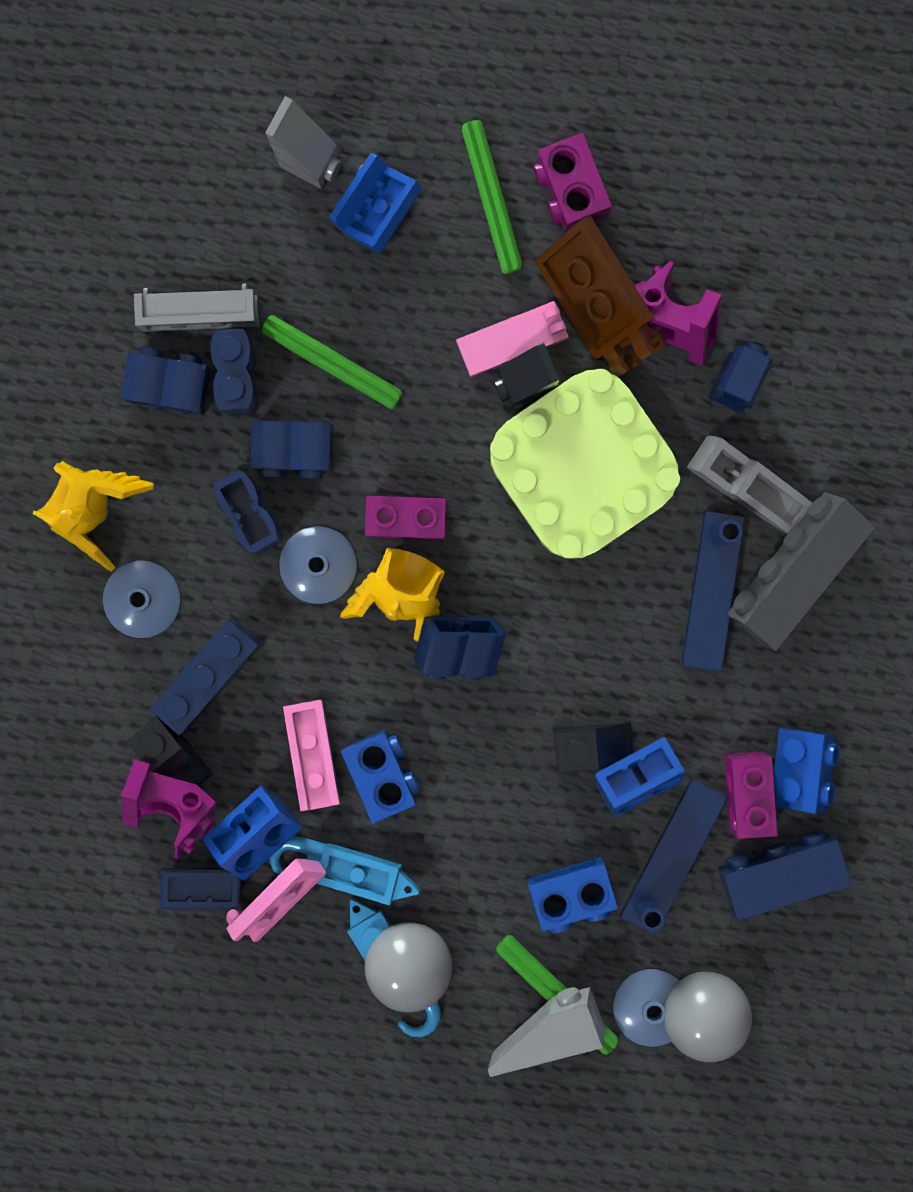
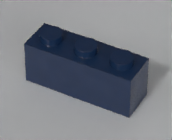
M235 618L227 619L149 710L178 735L187 732L261 648L263 643Z
M816 831L803 835L800 838L801 843L787 847L786 843H777L765 847L763 855L749 859V855L743 854L727 859V866L718 868L731 913L739 921L852 886L838 840L830 834L824 835L823 831Z

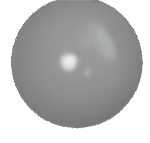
M402 922L383 930L372 942L365 958V977L371 992L383 1005L399 1012L412 1013L429 1008L444 995L452 977V957L446 942L432 928L416 922Z
M696 972L679 980L667 997L665 1003V1029L674 1046L687 1057L701 1062L723 1061L735 1055L746 1043L752 1027L751 1006L741 987L729 977L716 972Z

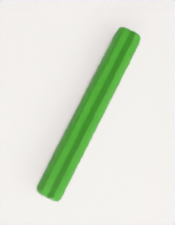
M480 120L469 121L462 125V133L500 267L504 274L513 273L522 268V261L484 127Z
M270 315L265 321L262 333L266 337L390 409H394L400 401L402 392L399 388L274 315Z
M507 935L497 945V953L547 1001L562 990L567 989L513 936ZM604 1024L606 1030L603 1048L598 1050L602 1054L607 1055L617 1046L618 1039Z

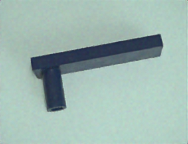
M704 511L681 661L682 666L722 671L730 618L727 613L732 605L745 519L743 516Z
M693 778L690 779L619 914L621 918L653 935H656L657 931L664 926L665 916L728 798L726 795Z

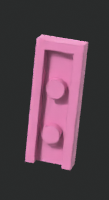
M555 301L456 339L470 378L499 367L543 342L547 348L567 340L569 337L566 332V326L561 319V313Z
M323 700L284 706L283 710L300 811L340 805L341 801Z
M296 858L245 910L231 909L226 916L229 924L226 929L233 941H239L244 935H249L253 942H258L326 874L321 863L315 860Z

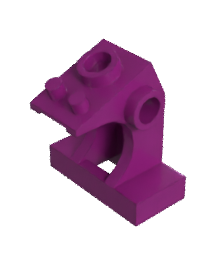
M670 261L663 268L656 266L652 270L653 277L647 282L641 281L635 286L654 316V319L647 325L660 332L666 343L689 351V361L703 366L719 335L722 295L706 289L700 303L692 306L678 305L667 297L674 282L672 278L674 262Z
M134 760L121 794L123 825L138 829L141 819L153 813L169 815L177 821L180 827L174 843V848H176L174 858L178 859L184 851L190 855L196 848L194 846L196 837L204 838L216 823V802L196 784L150 772V764Z

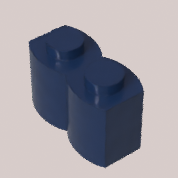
M244 329L216 330L213 333L210 347L212 361L218 370L213 383L215 402L218 408L226 415L255 414L259 402V391L257 383L252 376L256 366L254 343Z
M747 342L745 346H736L733 352L728 353L708 398L738 413H743L746 408H751L773 363V360L767 357L769 352L765 348Z
M140 347L139 353L128 352L121 400L131 404L203 415L210 368L202 365V358L197 356L179 354L178 360L163 358V351Z
M252 421L250 468L260 470V477L284 478V471H299L300 479H323V472H332L334 425L321 422Z
M237 470L214 483L217 502L222 510L233 518L236 537L247 551L259 555L283 542L280 524L276 517L264 508L262 491L251 476Z
M428 616L423 620L414 660L422 674L432 679L440 680L458 674L471 680L490 677L496 673L506 633L497 620L491 618L465 617L459 619L450 616Z

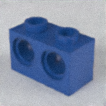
M387 729L343 747L341 750L342 756L372 824L416 805L417 799L415 794L420 793V788L413 772L405 773L399 758L404 757L405 754L397 735L390 737ZM371 746L380 747L385 752L386 761L379 766L370 765L365 759V750ZM388 782L397 784L401 789L402 796L392 802L385 800L380 794V787Z
M663 737L596 773L595 785L613 817L616 818L681 783L685 770L666 738Z
M260 786L202 840L220 867L245 881L297 834L302 827L281 799Z
M601 857L527 879L542 932L549 929L551 933L564 932L573 927V922L588 918L589 922L600 921L611 916L610 911L618 909L606 867ZM596 883L602 887V892L598 898L587 900L581 896L582 889L587 884ZM553 894L562 896L565 899L563 907L557 911L547 910L543 904L548 896Z

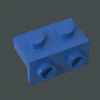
M371 153L365 163L358 169L355 178L344 195L337 201L330 215V220L344 235L380 254L419 195L422 187L416 180L388 167L378 155Z
M779 728L773 775L775 807L814 814L828 810V806L832 805L835 797V784L831 782L832 768L836 767L840 755L839 744L835 743L836 734Z

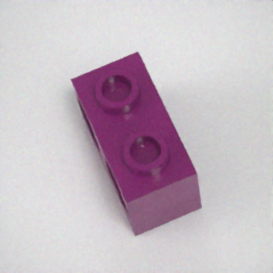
M583 132L538 150V164L533 165V170L540 188L546 186L552 200L547 202L555 225L561 223L566 233L581 219L591 216L596 221L609 215L612 205ZM564 159L571 163L573 170L568 174H560L554 170L552 164L557 160ZM571 196H581L586 200L588 207L582 211L572 210L567 204V199Z
M366 496L365 536L445 540L446 498Z
M763 751L724 754L730 832L737 839L777 836L772 756Z

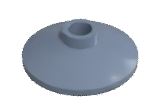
M314 526L297 532L287 541L281 552L279 568L285 586L294 596L308 603L323 604L338 599L350 588L356 576L357 559L352 545L341 533L328 527ZM315 557L321 558L324 562L323 570L318 573L313 572L310 568V562Z
M134 561L121 566L110 576L103 592V606L111 624L123 634L135 638H148L162 633L174 622L180 608V590L176 580L168 570L154 562ZM137 592H141L145 596V603L141 607H137L133 603V596Z
M646 969L630 975L620 985L614 998L613 1012L619 1029L628 1039L639 1045L649 1047L662 1046L671 1042L664 1025L665 1003L670 991L679 981L675 976L659 969ZM649 1007H660V1014L657 1017H649L647 1015Z

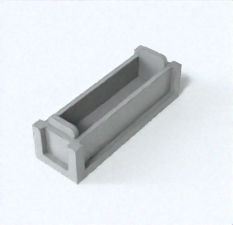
M242 284V290L152 294L149 288H143V294H134L135 326L143 332L259 327L258 295H254V290L249 289L247 284Z

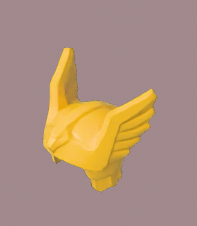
M63 461L56 463L54 470L61 475L59 483L45 506L38 511H33V514L46 522L53 532L76 545L81 551L87 553L107 570L113 571L115 566L111 560L86 534L107 518V495L124 499L135 494L153 490V483L140 480L139 476H127L125 472H100L98 469L85 472Z
M387 548L376 573L368 574L367 578L363 580L362 585L355 589V594L348 599V605L341 612L340 617L343 619L363 617L369 606L375 602L389 620L416 619L413 639L418 642L424 618L440 614V602L436 599V595L445 571L417 554L396 548Z

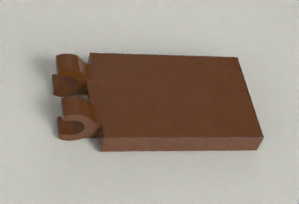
M591 216L581 219L534 260L595 360L604 356L613 375L619 378L627 371H632L641 364V360H644L652 353H657L667 345L662 334L647 325L654 319V316ZM632 343L634 350L628 348L627 346Z

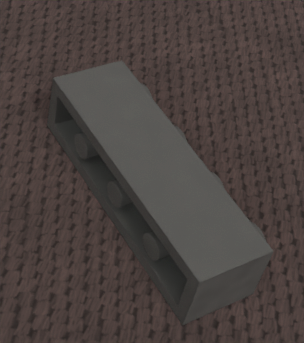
M824 492L821 497L817 498L810 505L807 515L799 525L785 536L782 546L774 556L760 567L758 576L749 587L736 597L733 607L727 615L758 642L776 651L875 527L845 498Z

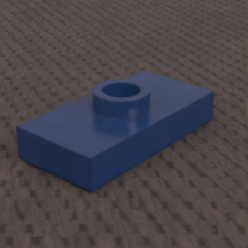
M161 868L160 909H239L240 878L224 868Z

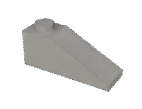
M285 96L266 131V136L281 168L322 189L326 180L332 182L341 167L342 161L338 159L340 154L337 144L292 99Z
M575 987L567 988L552 997L493 1052L488 1067L490 1077L603 1048L606 1029L591 988L588 987L581 990Z

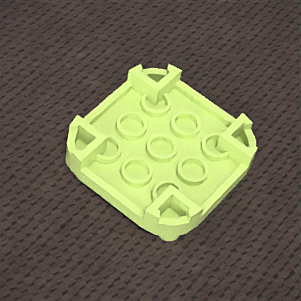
M605 369L586 370L572 376L508 420L496 432L490 446V465L496 478L530 525L540 543L551 553L563 558H583L597 552L660 509L673 496L680 482L678 464L672 451L629 388L617 376L610 374Z

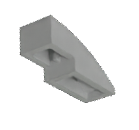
M707 435L686 467L708 484L786 534L799 525L807 515L808 509L812 504L810 500L761 463L750 460L720 437Z

